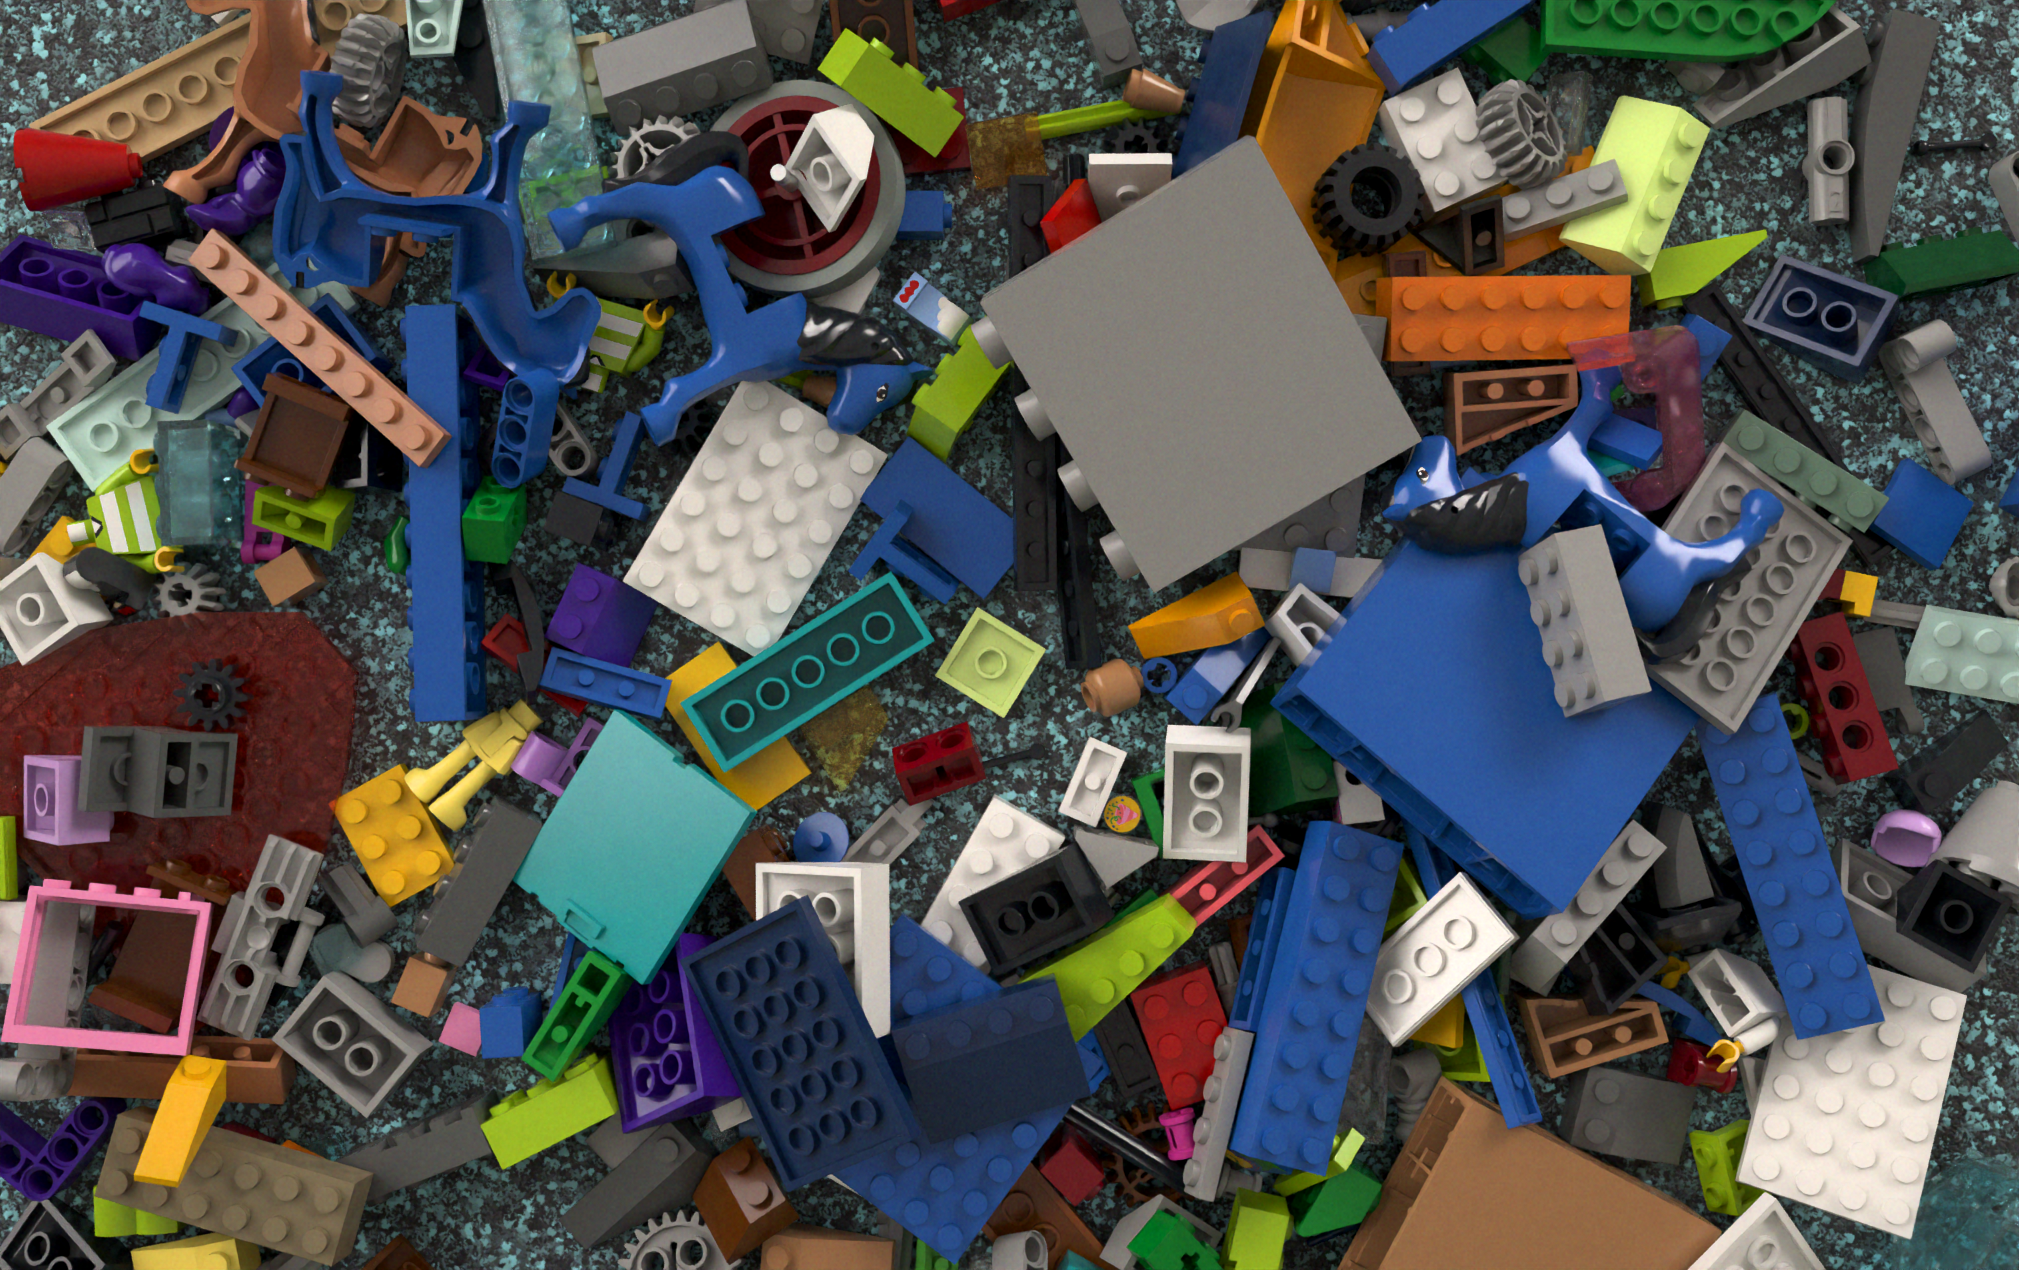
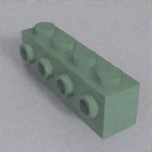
M1741 407L1738 408L1716 439V442L1721 443L1723 441L1750 463L1760 468L1763 473L1779 485L1784 483L1794 489L1796 492L1793 495L1812 510L1817 505H1820L1831 512L1827 520L1847 533L1853 527L1865 533L1890 499Z

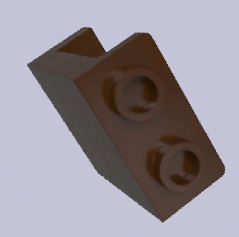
M281 372L267 373L262 387L263 390L268 391L245 453L242 458L236 459L233 467L244 471L243 477L251 482L268 486L271 482L284 487L285 495L299 501L308 502L309 498L316 499L324 496L357 411L337 395Z

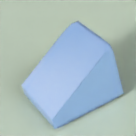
M1302 547L1293 548L1288 589H1292L1300 582L1312 592L1330 593L1337 551Z

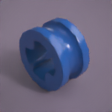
M1162 657L1147 660L1140 671L1144 687L1154 693L1169 691L1177 680V670L1174 664ZM1157 663L1165 665L1166 667L1163 671L1169 670L1170 675L1169 680L1162 681L1160 687L1153 686L1151 683L1154 680H1148L1147 678L1148 670H1155Z

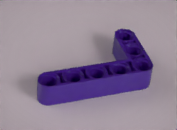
M92 1097L80 1103L49 1141L0 1102V1176L32 1201L41 1202L64 1191L75 1182L111 1137L117 1115L127 1111L125 1100L116 1097ZM96 1107L102 1110L104 1122L96 1116ZM70 1139L77 1143L78 1153L74 1152L71 1148ZM14 1146L20 1150L21 1159L15 1155ZM45 1171L51 1175L53 1184L46 1180Z

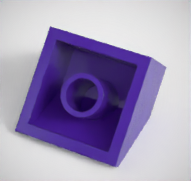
M578 562L544 637L582 655L630 668L659 602L626 584L619 578L590 565Z

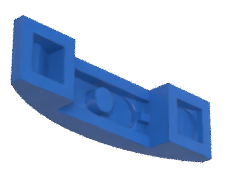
M1565 966L1562 974L1574 980L1569 966ZM1650 980L1636 991L1677 1011L1671 1025L1675 1029L1711 1047L1719 1040H1722L1712 1024L1695 1007L1672 991Z

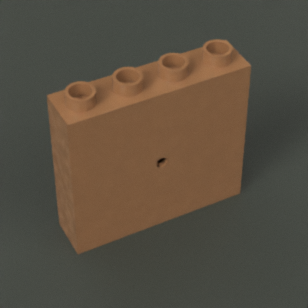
M1441 1076L1380 1189L1382 1197L1373 1213H1367L1337 1270H1688L1719 1239L1722 1230L1680 1200L1585 1150L1570 1145L1566 1140L1535 1124L1508 1129L1499 1105Z

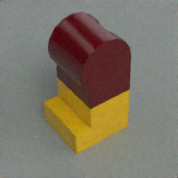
M1836 568L1817 600L1823 599L1842 603L1840 612L1843 611L1845 616L1855 618L1870 617L1878 577Z

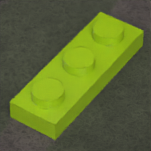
M1353 1127L1335 1134L1326 1176L1293 1169L1291 1175L1279 1174L1272 1187L1283 1197H1286L1347 1171L1365 1138Z

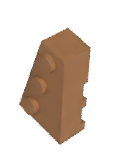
M1513 992L1537 1069L1550 1079L1669 1042L1657 1002L1641 994L1630 996L1611 1015L1589 1016L1580 993L1549 992L1547 997L1538 992Z

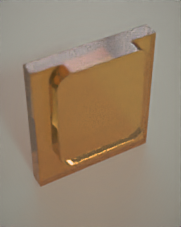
M1037 111L965 124L977 189L1007 184V177L1010 175L1048 176Z

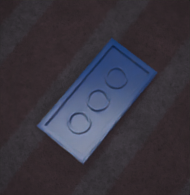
M908 436L866 488L860 500L884 520L900 499L913 507L911 515L899 532L985 600L1014 564L1013 519Z

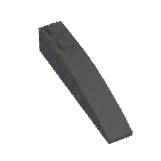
M1893 9L1871 25L1866 37V45L1869 46L1868 51L1872 62L1858 70L1855 79L1859 87L1855 98L1849 135V144L1854 150L1855 159L1854 164L1848 170V226L1853 263L1859 265L1879 257L1941 21Z

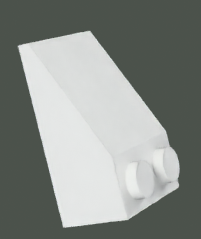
M1168 725L1165 743L1163 858L1246 862L1251 728H1237L1235 731L1227 733V727Z

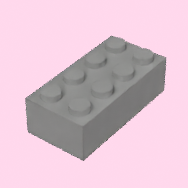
M1602 525L1554 533L1519 555V576L1528 590L1531 601V617L1534 623L1538 625L1543 641V658L1551 668L1555 682V698L1559 706L1562 707L1565 718L1612 708L1651 692L1652 689Z

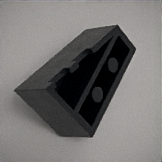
M1619 902L1567 963L1589 1016L1611 1015L1666 965L1669 960L1621 902Z

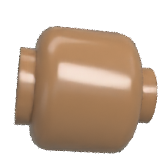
M1114 658L1102 663V667L1090 668L1086 672L1085 682L1081 684V692L1086 705L1092 712L1098 711L1102 716L1112 717L1135 707L1139 703L1140 689L1144 687V681L1136 666L1130 667L1123 659Z

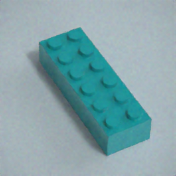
M892 571L685 699L680 704L725 773L935 640Z

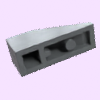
M1071 0L1102 91L1126 83L1131 69L1141 71L1143 62L1119 0Z

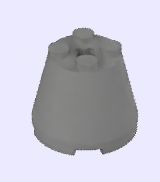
M1998 781L1996 787L1986 788L1978 795L1941 841L1938 850L1935 853H1931L1926 867L1935 859L1941 860L2012 899L2013 902L2004 917L2007 920L2010 915L2019 916V785L2009 781Z

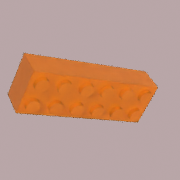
M1631 275L1376 278V316H1385L1387 318L1381 361L1586 359L1595 353L1607 356L1608 358H1628Z

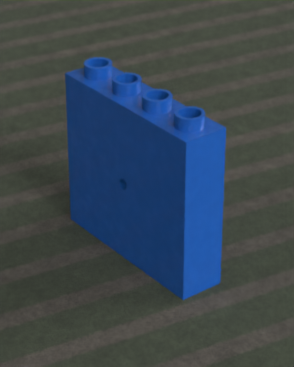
M1468 467L1459 474L1464 489H1469L1497 477V475L1487 472L1478 474L1474 469ZM1551 526L1532 547L1554 533L1562 532V530ZM1402 535L1311 652L1278 691L1270 704L1369 789L1380 796L1382 800L1524 921L1563 913L1701 716L1648 676L1652 689L1651 692L1612 708L1565 718L1563 709L1555 698V682L1551 668L1543 658V641L1538 625L1534 623L1531 617V601L1528 590L1521 581L1518 572V556L1529 549L1518 543L1510 548L1499 546L1492 551L1449 555L1437 550L1422 549L1415 541L1409 540Z

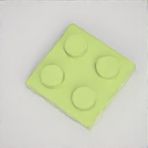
M977 607L935 676L1004 718L1046 649Z

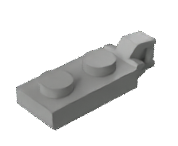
M901 798L895 805L892 804L847 850L841 862L890 865L922 833L921 830L927 825V822L921 816L935 801L929 799L910 806Z

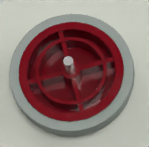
M790 80L774 83L772 86L749 93L738 100L722 114L709 131H727L741 137L746 143L749 153V183L758 195L766 215L761 219L712 239L715 245L720 243L727 253L730 267L726 268V270L743 284L757 291L781 298H786L799 292L802 293L805 299L827 296L854 284L875 267L891 246L900 226L905 207L906 182L903 163L896 144L882 120L875 112L848 92L833 85L811 80ZM852 104L875 137L867 179L836 231L829 233L798 189L797 178L785 165L813 114ZM724 162L720 165L735 170L731 162ZM799 169V171L801 172V174H802V175L804 176V178L806 179L805 174Z

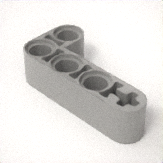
M1936 319L1883 343L1878 355L1934 470L1943 482L1953 485L1991 466L1992 457L1943 357L1956 350L1957 342L1955 335L1946 322Z

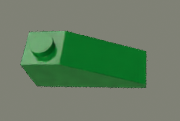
M588 951L524 1052L521 1060L552 1082H557L616 1010L635 980L623 970L624 965L622 963H614L601 951Z

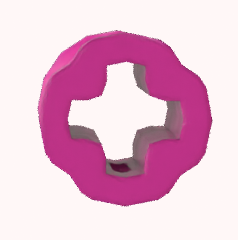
M1193 1108L1177 1109L1158 1117L1161 1126H1164L1170 1145V1150L1168 1151L1170 1160H1183L1193 1156L1196 1143L1193 1139V1118L1195 1117Z

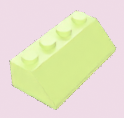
M1625 95L1619 97L1589 167L1615 159L1628 194V201L1565 222L1558 240L1611 275L1636 276L1650 273L1710 128L1681 107Z

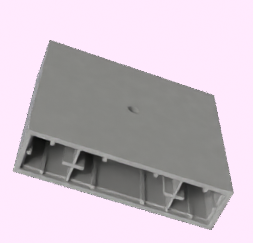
M1244 136L984 294L980 304L987 316L971 325L976 340L993 367L999 369L1014 360L1029 384L1030 389L1014 399L1034 436L1039 441H1042L1057 432L1074 459L1058 468L1057 471L1076 506L1081 512H1084L1100 503L1115 530L1099 540L1122 581H1126L1141 572L1153 593L1422 441L1254 136Z

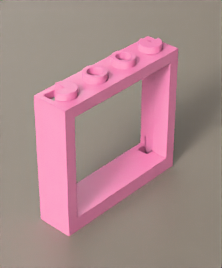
M44 879L43 887L30 885L1 1042L183 1056L190 1054L215 904L204 902L205 898L189 892H179L178 900L160 898L161 890L135 887L133 895L115 894L117 886L89 883L88 891L70 889L72 881ZM48 901L197 915L177 1036L26 1024Z

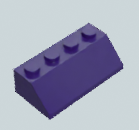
M21 234L0 253V322L72 343L87 329H93L111 354L139 361L159 339L163 326L139 316L144 300L157 304V298L134 295L110 284L107 275L101 269L102 257Z

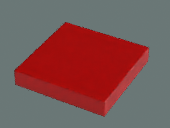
M1087 178L1073 180L1040 222L1051 254L1102 223Z

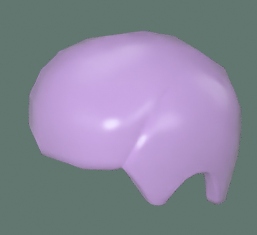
M1896 809L1882 815L1875 826L1871 838V847L1879 857L1893 864L1905 867H1926L1931 853H1935L1941 845V831L1938 825L1929 817L1914 810Z

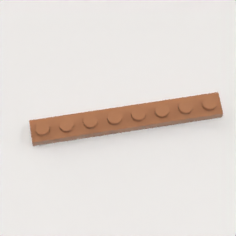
M211 228L188 261L419 467L428 468L451 439L452 435L224 233Z

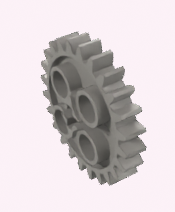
M679 1210L677 1220L673 1212H664L662 1223L657 1218H650L648 1220L650 1232L644 1229H636L634 1232L639 1243H625L624 1247L631 1254L630 1259H619L617 1263L626 1268V1270H653L652 1260L656 1253H660L663 1256V1270H737L738 1267L747 1261L745 1258H740L729 1265L701 1213L695 1212L691 1219L689 1210ZM696 1241L703 1248L702 1259L697 1264L690 1257V1248ZM673 1242L677 1243L676 1253L672 1250Z

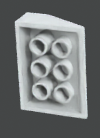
M861 862L756 863V920L808 895L876 1038L890 1034L889 864Z

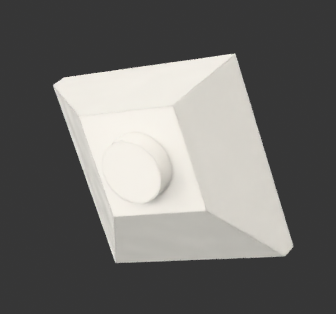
M852 104L813 114L785 165L797 178L798 189L829 233L836 231L867 179L875 137ZM799 169L805 174L806 179H805L804 176L801 174V172L799 171Z
M44 552L37 553L0 581V627L22 666L29 665L82 642L114 620L99 593L90 588L79 589L70 585L63 574L64 565Z

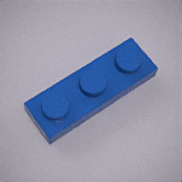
M552 647L542 676L540 689L611 709H622L629 714L660 722L672 680Z

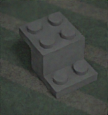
M84 726L77 810L84 812L129 811L152 818L231 815L238 734L232 732H189L166 726Z

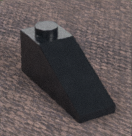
M1981 710L1898 766L1899 769L1885 774L1883 778L1905 810L1929 813L1962 791L2009 743L1987 710Z

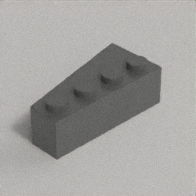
M491 1089L350 1150L336 1159L335 1162L374 1173L366 1199L368 1207H373L391 1198V1192L403 1187H405L406 1191L412 1190L428 1182L431 1176L443 1173V1175L452 1173L465 1166L467 1162L493 1155L494 1152L480 1125L491 1116L489 1109L500 1103L495 1089Z

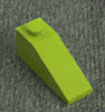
M1766 229L1661 249L1651 272L1636 275L1642 308L1657 305L1658 311H1666L1683 306V299L1696 293L1768 237Z

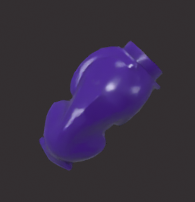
M255 149L252 153L253 160L243 166L238 173L236 192H228L212 198L205 204L187 206V214L199 227L208 232L213 228L225 235L241 236L274 214L285 179V159L272 150L262 149V151Z
M130 243L123 246L114 244L105 251L101 261V269L107 275L110 284L138 296L156 297L158 305L176 311H184L199 317L210 310L211 299L209 298V289H203L200 286L197 276L186 265L172 267L166 263L156 250L142 243Z

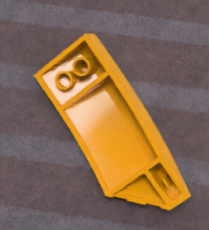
M1286 0L1261 56L1237 141L1246 135L1255 137L1334 280L1339 249L1335 250L1330 246L1333 240L1329 236L1325 239L1319 234V231L1323 228L1321 223L1314 224L1312 215L1318 208L1311 207V198L1317 193L1313 189L1316 182L1322 177L1321 175L1346 150L1351 151L1357 145L1364 144L1366 146L1370 130L1387 88L1366 58V54L1370 49L1356 22L1347 26L1348 20L1339 4L1342 0ZM1354 183L1350 185V197Z

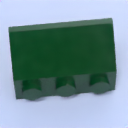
M1975 227L1955 233L1956 238L1943 241L1942 234L1918 239L1916 240L1917 246L1903 248L1902 242L1881 246L1879 257L1864 263L1863 268L1868 285L1899 295V303L1990 286L2018 275L2019 250L2001 230L1983 233L1982 227Z
M1286 682L1275 683L1249 694L1242 705L1241 722L1238 728H1251L1249 800L1252 817L1263 816L1267 813L1283 816L1334 808L1339 796L1331 756L1270 704L1271 700Z

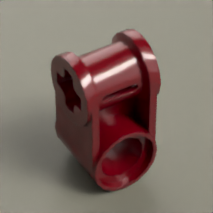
M1674 1037L1666 1077L1685 1086H1706L1717 1093L1728 1094L1736 1082L1737 1066L1734 1063L1727 1072L1719 1073L1716 1070L1725 1059L1718 1054L1707 1058L1706 1056L1711 1050V1046L1691 1039Z

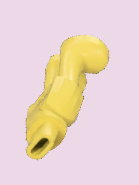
M521 698L510 709L503 707L500 711L488 714L467 726L462 731L465 740L455 750L427 770L418 767L410 770L404 776V779L412 792L421 801L429 803L458 771L474 757L478 756L482 761L449 791L438 797L429 806L430 811L441 822L457 832L467 822L465 805L498 773L509 776L513 771L510 766L529 734L544 721Z

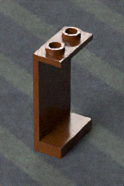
M168 858L167 860L151 864L146 871L147 874L154 876L149 889L161 890L160 898L178 900L179 892H189L205 898L204 902L215 904L204 975L214 953V950H211L230 899L232 895L239 891L230 888V882L222 877L207 874L204 877L191 871L192 866L179 859ZM139 910L108 980L93 988L88 1002L164 1035L178 1028L197 915Z

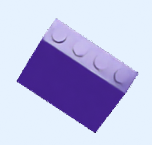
M682 933L652 982L641 985L637 980H634L616 1010L607 1019L623 1134L634 1133L711 1111L743 1097L680 963L681 959L716 942L717 936Z

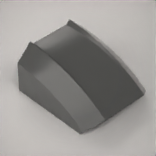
M1646 801L1640 825L1667 848L1639 879L1644 903L1650 902L1659 905L1662 909L1684 906L1714 897L1690 816L1663 803Z

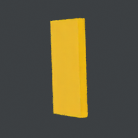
M718 641L665 678L672 680L665 706L716 780L758 811L812 772L786 735L729 771L723 772L680 704L685 699L738 667L722 642Z

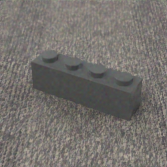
M496 794L490 804L484 802L479 808L473 822L477 827L469 840L463 838L459 843L453 856V860L456 861L449 875L444 873L439 878L433 890V896L436 897L429 911L423 909L419 913L412 928V932L415 933L416 947L461 968L543 826L538 814Z

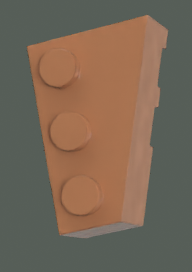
M1576 364L1442 373L1445 437L1454 446L1456 456L1489 441L1502 438L1506 434L1520 428L1531 426L1578 406Z

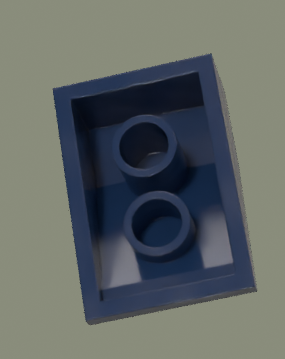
M1781 254L1744 317L1743 322L1750 331L1814 367L1860 385L1900 316L1899 295Z

